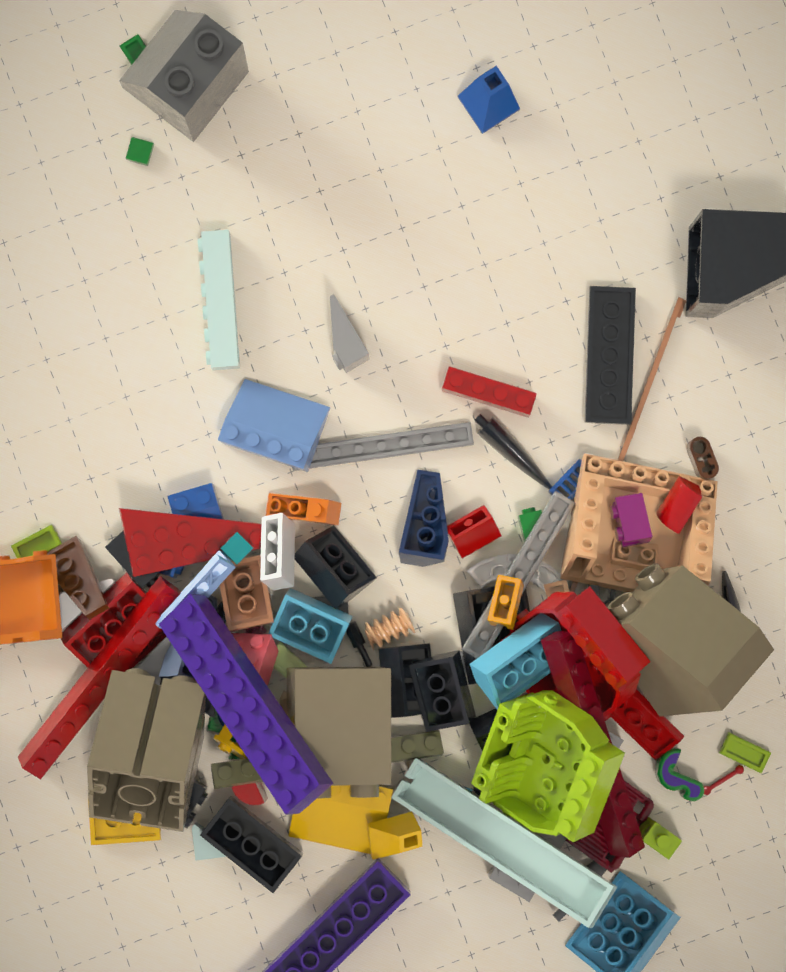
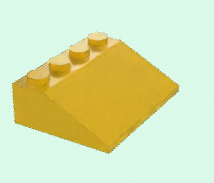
M350 785L331 786V798H317L301 813L292 815L288 836L371 854L368 824L387 818L393 787L379 785V797L357 798L350 797Z

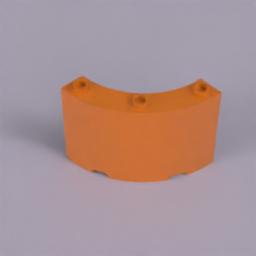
M47 550L33 551V556L10 559L9 555L0 556V645L62 638L56 555H47Z

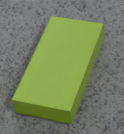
M51 524L11 545V548L17 558L33 556V551L47 550L48 552L61 545L62 542L54 526Z
M729 732L719 751L720 754L761 774L771 755V752Z

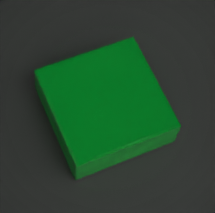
M132 137L125 159L148 166L154 143Z

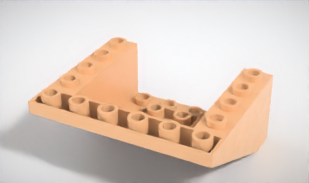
M584 453L574 497L575 505L572 508L563 553L560 579L598 585L624 592H633L639 586L635 580L637 574L644 568L658 563L662 569L683 565L706 585H709L712 571L718 481L705 480L700 477ZM681 476L699 485L703 497L680 534H677L666 527L658 519L656 513L678 477ZM643 493L653 537L649 543L622 547L621 541L616 539L615 527H617L616 519L611 517L610 505L615 502V497Z

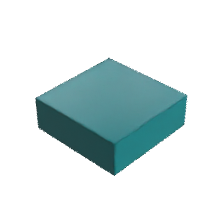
M236 532L220 549L237 565L253 547Z

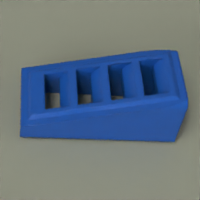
M579 459L548 491L551 495H553L554 491L562 494L557 489L560 486L569 494L568 499L572 500L575 497L577 483L570 475L572 473L577 478L579 477V473L575 469L581 467L582 460ZM567 480L575 490L571 491L563 482Z

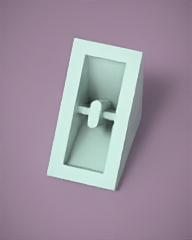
M196 822L192 826L195 860L226 857L200 836L205 828Z

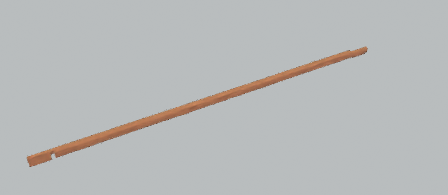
M678 297L618 461H624L676 318L681 317L687 301L683 298ZM572 581L569 592H575L578 582Z

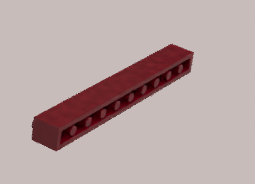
M556 631L541 640L542 647L557 693L590 714L609 739L608 742L612 744L582 648L576 644L568 631ZM619 768L599 822L610 855L630 858L645 848V844Z

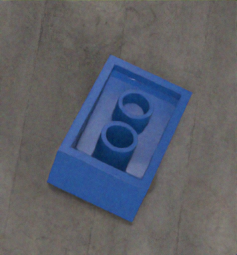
M213 483L167 496L172 514L224 520Z

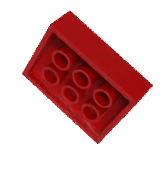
M126 572L104 593L109 609L90 620L82 613L62 632L61 640L64 646L88 668L147 592ZM161 628L128 669H132L167 637Z

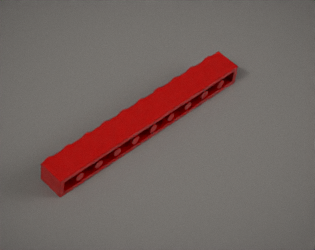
M161 576L156 580L19 754L18 759L22 769L40 780L105 699L112 670L126 672L160 628L155 623L181 594L176 586Z

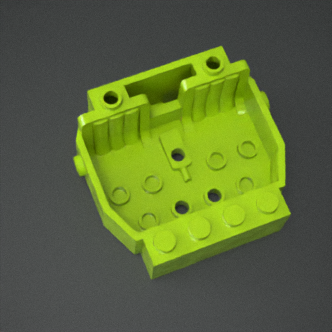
M543 690L535 694L531 692L499 704L471 784L481 790L480 801L485 804L492 802L505 815L514 818L532 832L554 836L562 834L570 841L575 842L594 833L625 752L608 742L609 739L590 714L552 690Z

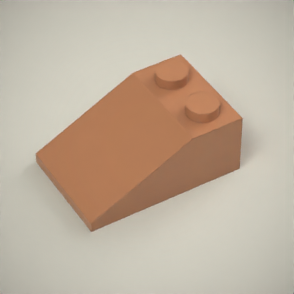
M261 555L243 558L237 565L231 561L236 568L220 584L226 624L229 631L274 623L270 588L260 581Z

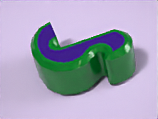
M672 747L657 760L655 768L657 781L664 788L672 791L683 789V792L680 794L682 798L689 801H697L704 795V786L695 779L673 771L681 749Z

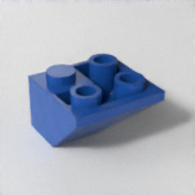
M497 65L475 79L457 96L482 134L520 110L509 83Z

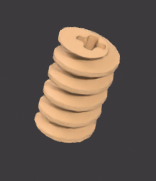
M399 608V616L393 611L390 612V619L382 615V623L376 618L373 619V627L368 622L365 623V633L373 651L374 643L380 648L383 647V639L390 644L391 636L396 640H400V632L407 637L409 628L413 633H416L408 613L402 608Z

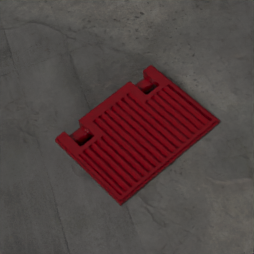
M624 780L633 809L638 801L644 805L640 814L634 811L638 826H640L642 822L647 821L654 808L653 801ZM599 821L594 833L575 842L570 841L568 838L565 840L610 873L619 869L625 857L615 856L612 862L605 859L609 850Z

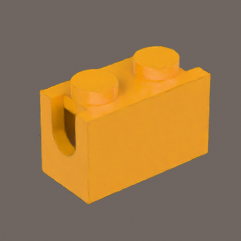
M498 575L488 616L490 625L497 626V624L514 630L524 586L521 579ZM506 583L513 584L515 587L506 585Z

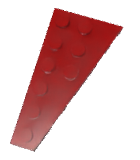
M119 508L133 577L211 560L219 550L222 551L220 548L236 532L253 547L251 551L261 549L262 524Z

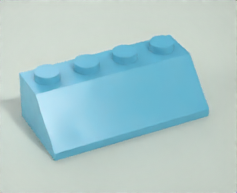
M544 613L538 614L470 663L475 681L497 710L500 703L517 698L551 673L541 640L556 631L562 630L559 622Z

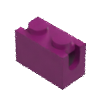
M643 493L615 497V502L610 505V514L612 519H616L615 535L617 541H621L622 547L649 543L653 536Z

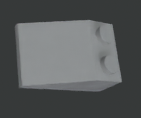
M333 294L330 296L334 349L332 357L338 369H344L347 373L370 360L369 353Z

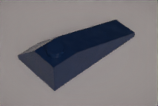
M417 470L399 548L400 562L403 564L425 567L445 561L449 538L440 473Z

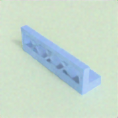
M219 550L184 588L181 594L155 623L157 627L161 628L159 623L189 594L206 595L209 598L236 567L224 552Z

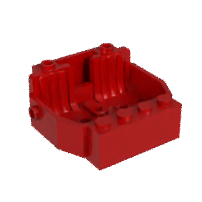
M590 586L579 595L575 592H554L530 612L525 609L517 615L516 619L518 621L514 625V630L510 629L509 635L540 613H544L559 622L561 630L568 631L576 644L582 648L604 720L607 721L612 716L611 713L636 692L641 676L640 671L651 661ZM549 673L526 690L528 694L531 692L535 694L543 690H552L557 693L552 674Z

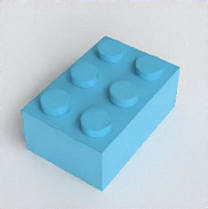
M290 588L284 596L268 634H271L273 638L331 664L353 616Z

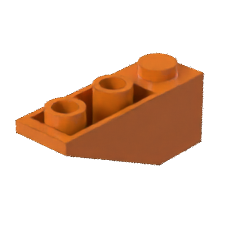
M269 493L266 516L283 513L291 520L339 525L342 503L327 499Z

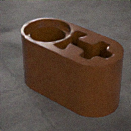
M701 436L692 439L687 444V453L696 476L705 480L715 477L718 474L719 466L710 442ZM695 442L703 444L704 451L702 454L694 451L693 444ZM706 455L708 456V458L705 459L704 462H703V460L700 461V462H698V460H697V459H700V458H702V457H704V456H706ZM705 465L711 466L712 470L709 471V475L707 472L703 473L702 471Z

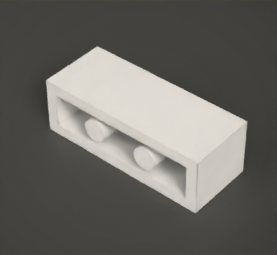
M283 513L262 517L260 581L273 591L294 587L295 523Z

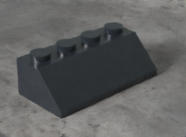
M232 796L228 798L200 834L202 838L272 893L276 891L303 856V852Z

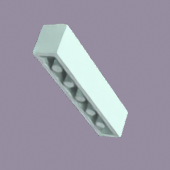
M229 230L201 232L202 238H198V250L203 252V261H199L200 275L204 274L205 283L201 284L202 297H206V306H203V319L208 320V328L204 329L205 342H209L210 351H206V363L211 365L212 370L239 369L240 360Z

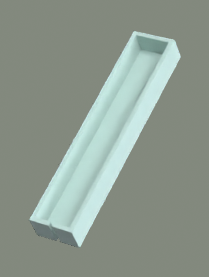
M415 758L405 774L407 778L413 779L412 783L402 780L392 795V799L586 927L593 928L617 889L616 885L511 817L505 815L491 804L483 803L477 795L428 763Z

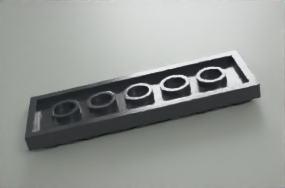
M589 287L585 423L631 425L636 288Z

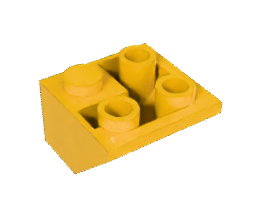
M412 811L368 824L372 860L423 847L421 828Z

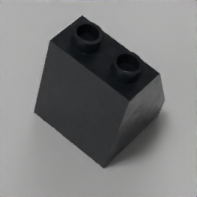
M702 209L689 226L685 317L714 318L786 282V213Z

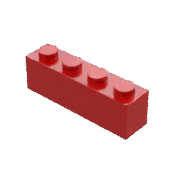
M450 366L448 367L442 387L443 392L528 418L531 415L537 395L535 392Z

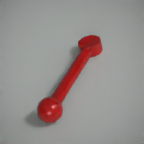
M738 765L734 771L710 786H704V795H709L712 789L736 774H742L744 767Z

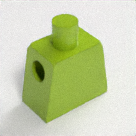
M650 817L639 826L644 843L668 860L682 842L681 839Z

